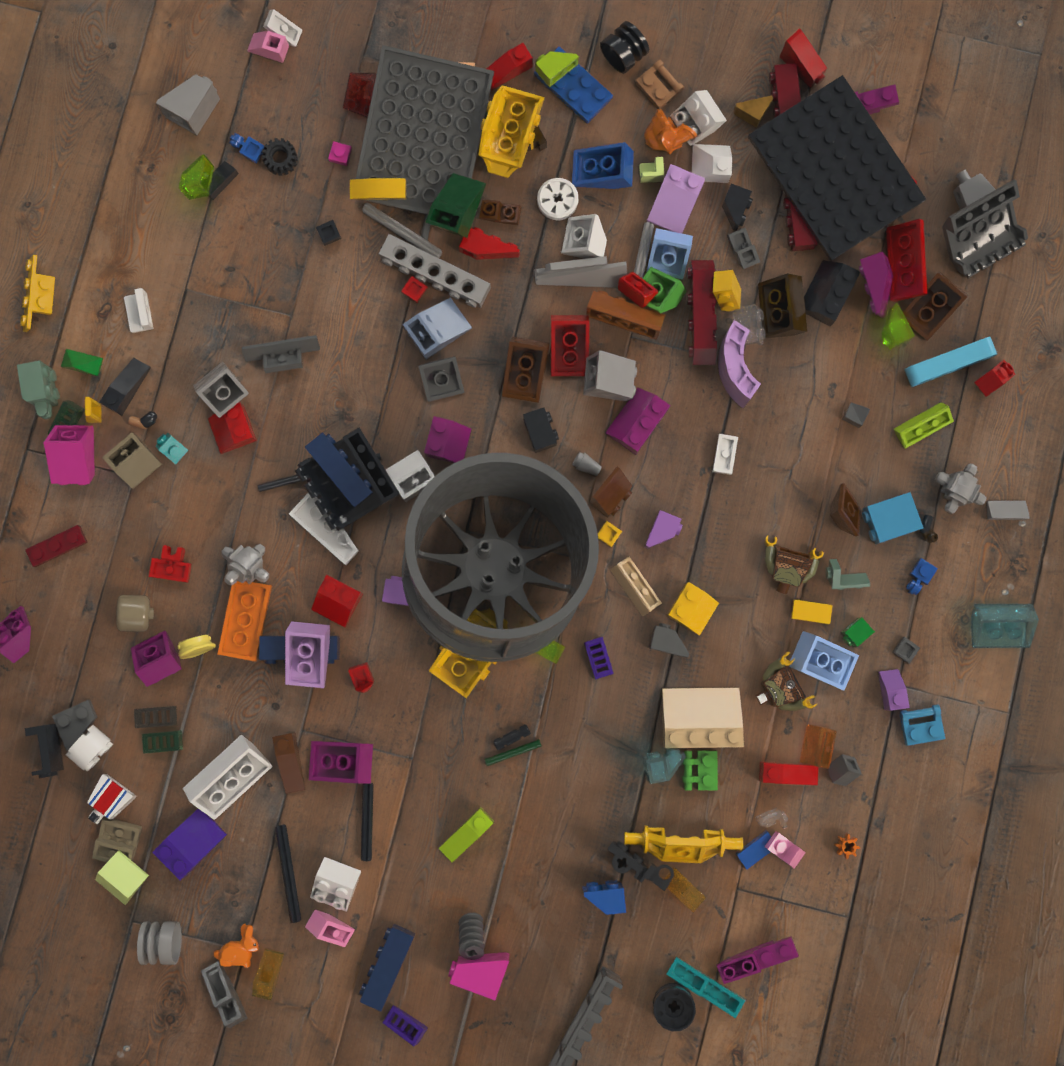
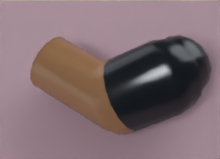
M150 411L142 418L130 416L128 424L141 429H148L156 423L157 414Z

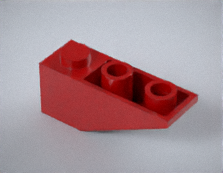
M477 227L471 228L468 237H463L459 245L460 253L476 260L518 258L520 256V249H518L517 245L510 242L504 243L495 235H486L483 230Z

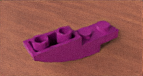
M895 84L859 94L858 91L855 92L869 114L878 113L883 108L899 105Z
M792 936L775 942L772 940L743 951L718 963L716 966L723 983L727 984L759 973L762 969L797 958L799 954Z

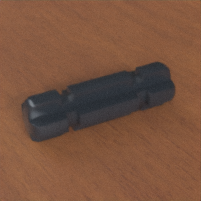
M523 725L519 727V730L515 729L503 735V738L495 739L493 743L497 750L505 748L504 745L507 744L509 746L521 740L522 736L525 738L531 733L528 726Z

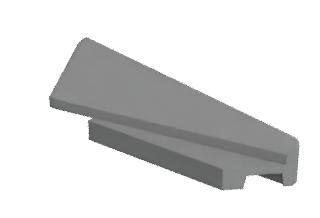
M607 256L546 264L545 268L534 269L535 281L537 285L618 288L619 278L627 275V263L625 261L607 264Z

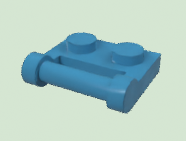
M938 704L926 709L909 712L907 710L900 711V720L906 746L946 739L941 719V709ZM933 715L934 721L909 725V719Z

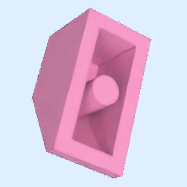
M314 910L305 926L317 939L342 947L347 945L355 929L330 914Z

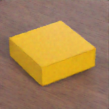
M606 521L598 532V539L612 547L622 531Z

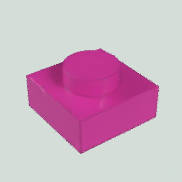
M333 141L328 160L347 166L352 147Z

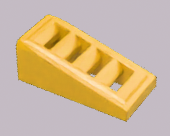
M85 397L86 422L101 423L102 405L90 397Z

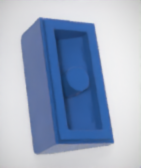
M765 830L745 845L742 851L739 850L735 853L746 870L771 852L765 848V845L771 838L768 831Z

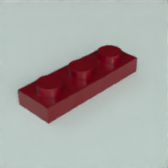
M76 525L25 549L32 566L37 567L88 542L81 526Z

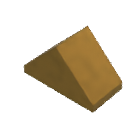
M771 95L736 103L733 110L734 115L757 128L770 107L773 97Z

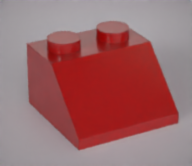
M241 402L234 405L220 418L215 413L208 418L220 454L257 441L246 409Z
M326 575L317 591L311 610L346 627L363 593Z

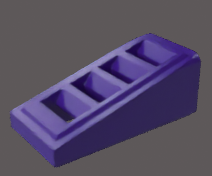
M603 637L584 642L595 680L614 674ZM601 645V648L590 650L591 646ZM603 652L601 656L595 658L592 656V654ZM605 659L606 661L605 663L595 665L594 663L595 661ZM607 666L608 670L597 673L596 669Z
M394 1005L382 1022L412 1046L420 1042L428 1029L423 1023ZM395 1014L399 1015L395 1023L393 1024L391 1021L394 1018ZM404 1019L405 1021H404L403 1025L401 1026V1028L398 1027V1025L400 1024L401 1020ZM409 1024L412 1025L409 1031L406 1032L405 1029L407 1028V1026ZM417 1029L418 1032L415 1037L412 1036L414 1030Z

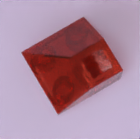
M351 72L349 74L343 104L344 109L368 118L376 73Z

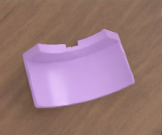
M734 320L722 340L718 355V368L721 381L727 393L739 406L744 408L761 383L752 376L744 362V345L750 330Z

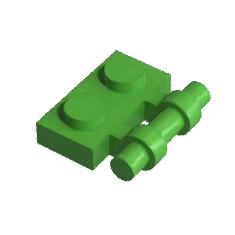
M684 751V758H682V765H684V776H682L684 790H692L693 782H697V790H718L717 751H697V758H692V751ZM692 765H697V776H692Z

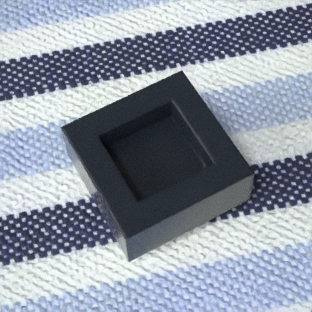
M333 220L316 227L324 246L342 239Z

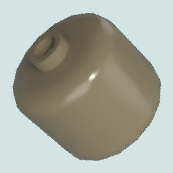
M120 595L117 600L116 611L117 629L121 632L146 631L149 628L150 619L154 618V608H150L148 596Z

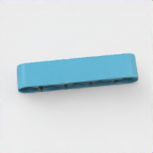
M987 337L904 369L911 387L989 359L997 355V351L991 337Z

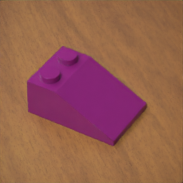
M311 741L309 780L371 784L373 744Z

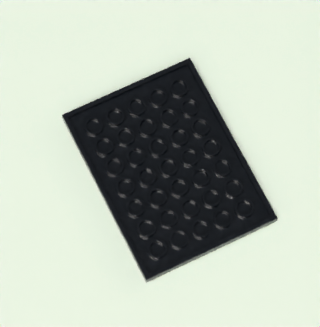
M843 75L748 135V139L830 262L926 201L925 196Z

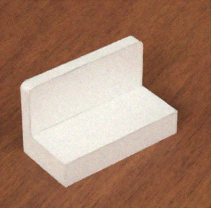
M142 288L134 289V295L124 297L130 332L137 333L154 329L147 293Z

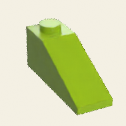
M480 807L439 847V850L453 862L494 823V820Z

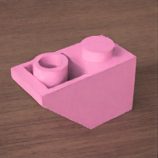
M263 31L253 34L248 52L283 63L289 44L286 36L271 31Z

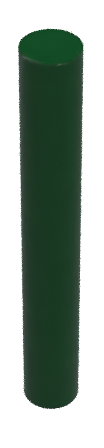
M538 739L486 758L485 762L487 766L542 747Z

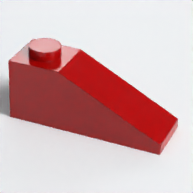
M524 43L510 49L486 68L494 71L491 90L533 67V57Z
M760 761L759 781L775 784L818 785L819 766Z

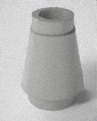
M579 452L572 463L576 467L575 469L595 476L599 474L602 468L585 452Z

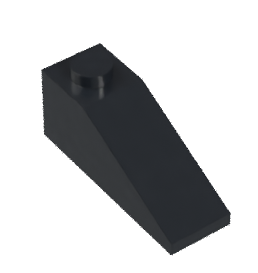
M133 358L110 384L99 403L123 416L151 367Z

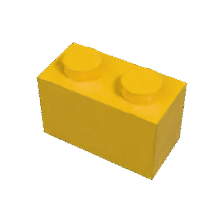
M715 271L713 293L721 310L733 311L740 309L741 287L734 271Z

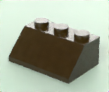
M787 273L758 283L763 338L787 337L807 332L802 276Z

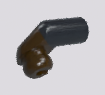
M925 514L922 521L923 529H920V533L926 542L934 543L938 540V534L931 529L934 517Z

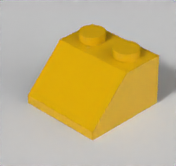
M687 582L666 616L700 636L719 602L705 591Z

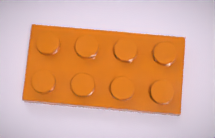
M237 581L231 586L218 655L257 662L259 636L263 634L272 589L271 585L255 582L248 584L247 581L244 583Z

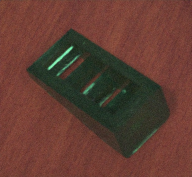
M70 400L63 401L47 434L49 435L55 425H61L60 422L66 425H77L85 409ZM67 415L71 420L64 418V416Z
M182 730L142 734L143 754L183 750ZM170 735H173L174 747H171ZM163 736H166L167 747L165 748L163 744ZM148 737H152V749L148 747ZM156 737H159V748H156Z

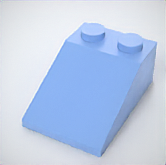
M803 631L791 660L794 658L795 660L790 667L844 691L859 655L819 636Z

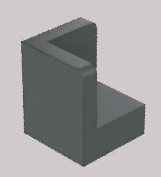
M842 754L827 766L828 773L834 784L847 786L862 775L855 757Z

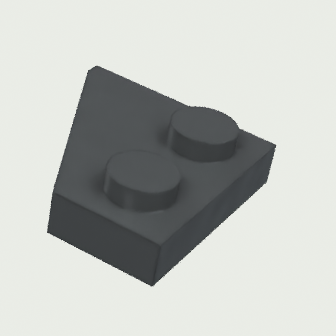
M91 700L84 701L52 716L66 750H69L98 718Z

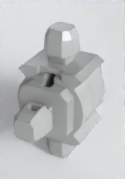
M970 463L966 465L963 471L946 474L939 472L935 480L943 485L941 492L945 493L944 498L948 500L944 507L946 512L953 514L959 506L971 503L983 505L987 498L979 492L981 485L976 484L978 479L973 477L977 472V466Z
M261 544L253 548L250 546L244 548L240 545L236 550L225 547L221 551L222 557L227 560L228 573L225 576V583L233 585L237 581L241 583L247 581L248 584H251L255 579L260 582H266L269 579V573L263 569L262 556L265 554V547Z

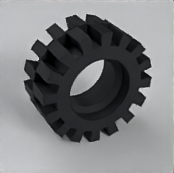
M274 138L275 142L270 140L268 141L269 145L265 144V150H262V159L270 172L272 171L273 174L276 175L278 173L279 176H282V173H285L287 175L289 170L291 172L294 170L293 166H297V153L290 141H285L284 138H281L279 141L278 138ZM277 151H284L287 154V158L282 163H276L273 160V155Z

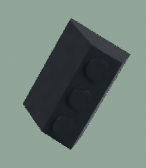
M823 260L804 295L806 314L831 327L844 306L860 271L845 263Z

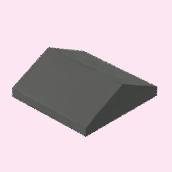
M455 356L418 365L428 402L465 393Z

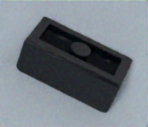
M224 161L199 188L214 200L239 173L233 166Z

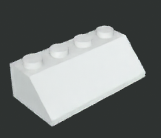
M240 735L183 787V790L190 803L215 820L273 766L253 743L243 735Z

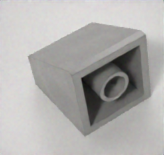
M195 74L159 98L156 104L165 118L197 136L219 102L220 97L209 78L205 76L200 77Z
M598 351L587 357L583 395L620 401L632 399L636 391L634 386V378L637 375L636 361L604 351Z
M221 362L193 385L195 392L219 418L249 394L224 362Z

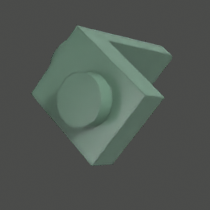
M837 559L829 560V567H826V578L832 589L842 590L844 588L870 587V580L866 573L841 575V568Z

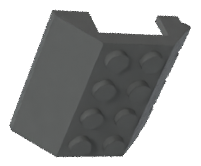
M1014 179L959 210L949 216L943 224L942 230L949 258L960 275L963 274L970 278L979 273L980 269L984 270L996 263V260L999 261L1012 253L1011 249L1015 252L1026 245L1024 240L1028 239L1027 230L1017 225L1013 200L1020 197L1017 180Z

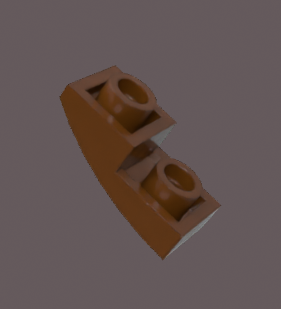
M482 200L479 218L491 222L519 225L521 206L517 204H502L496 200Z

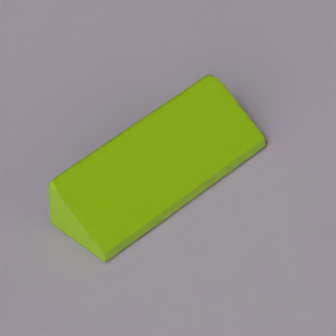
M941 402L895 427L894 432L902 446L906 449L951 424L954 420L949 406Z

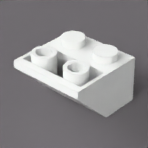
M707 90L695 91L670 115L677 127L685 124L696 132L697 137L687 141L690 146L714 133L727 121Z
M418 450L386 469L405 502L420 494L424 487L435 477Z
M324 857L316 874L310 898L347 912L361 871Z

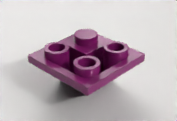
M22 606L11 611L8 617L0 622V653L12 663H15L29 652L31 626Z

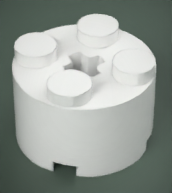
M94 725L88 728L87 734H82L68 750L69 752L65 754L82 770L89 771L91 767L93 768L100 760L98 755L102 756L113 745L110 742L111 739Z

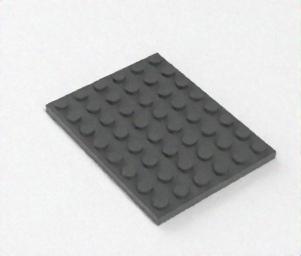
M382 45L356 179L405 178L406 200L364 201L428 215L432 203L453 173L472 179L482 133L481 123L485 118L494 71Z

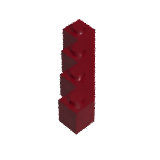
M691 260L690 267H687V279H690L691 294L687 295V305H691L692 311L691 320H688V331H691L692 346L688 347V357L692 358L693 365H716L717 341L715 334L717 330V316L715 314L716 298L713 293L714 272L716 271L714 260Z

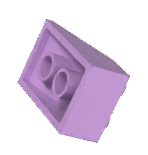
M671 164L647 222L668 231L682 234L703 187L705 178Z
M302 622L290 623L285 631V685L325 687L330 644V625Z

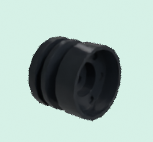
M628 21L623 22L620 27L614 30V34L608 35L600 42V48L606 60L615 70L622 74L627 73L635 65V61H640L650 50L641 31Z
M667 983L655 992L653 1011L657 1022L664 1029L672 1032L688 1028L696 1014L695 1002L690 991L681 984ZM673 1001H676L677 1005L679 1006H675L674 1009H671V1006L668 1004H672Z

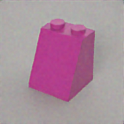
M55 425L44 441L51 484H90L95 475L93 425Z
M509 953L484 954L483 957L476 960L458 956L457 962L453 961L449 970L450 984L496 1000L509 963Z

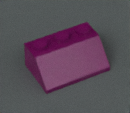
M637 388L633 398L628 400L605 434L636 455L671 405L657 395Z

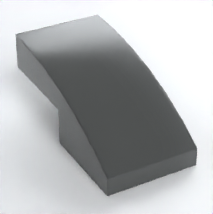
M746 228L727 235L742 269L760 263L754 244H751Z

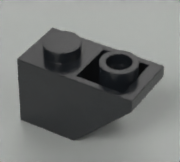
M731 183L722 208L732 229L737 231L739 225L743 226L746 215H743L744 211L750 208L753 199L750 198L752 191Z

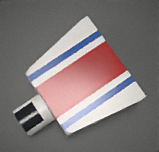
M103 774L87 802L94 808L88 819L95 824H98L103 816L108 819H114L137 796L108 774Z

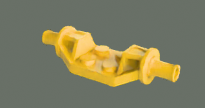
M644 825L642 833L625 832L624 845H642L643 853L648 851L663 862L703 863L717 854L719 857H723L725 849L742 851L743 838L725 837L723 829H719V831L703 830L702 839L696 836L690 838H680L676 835L665 837L664 828H648V825Z

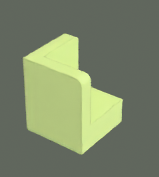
M656 157L654 163H641L639 165L640 183L663 182V157Z

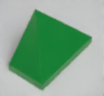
M66 349L61 367L99 376L103 358Z

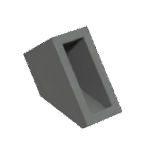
M660 623L659 626H654L649 649L685 658L689 657V652L676 631L670 629L671 625Z

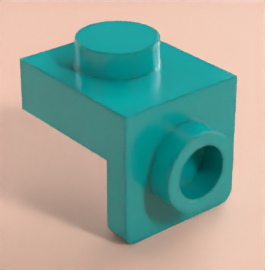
M170 433L161 435L156 441L157 445L155 447L174 464H177L188 452V449Z

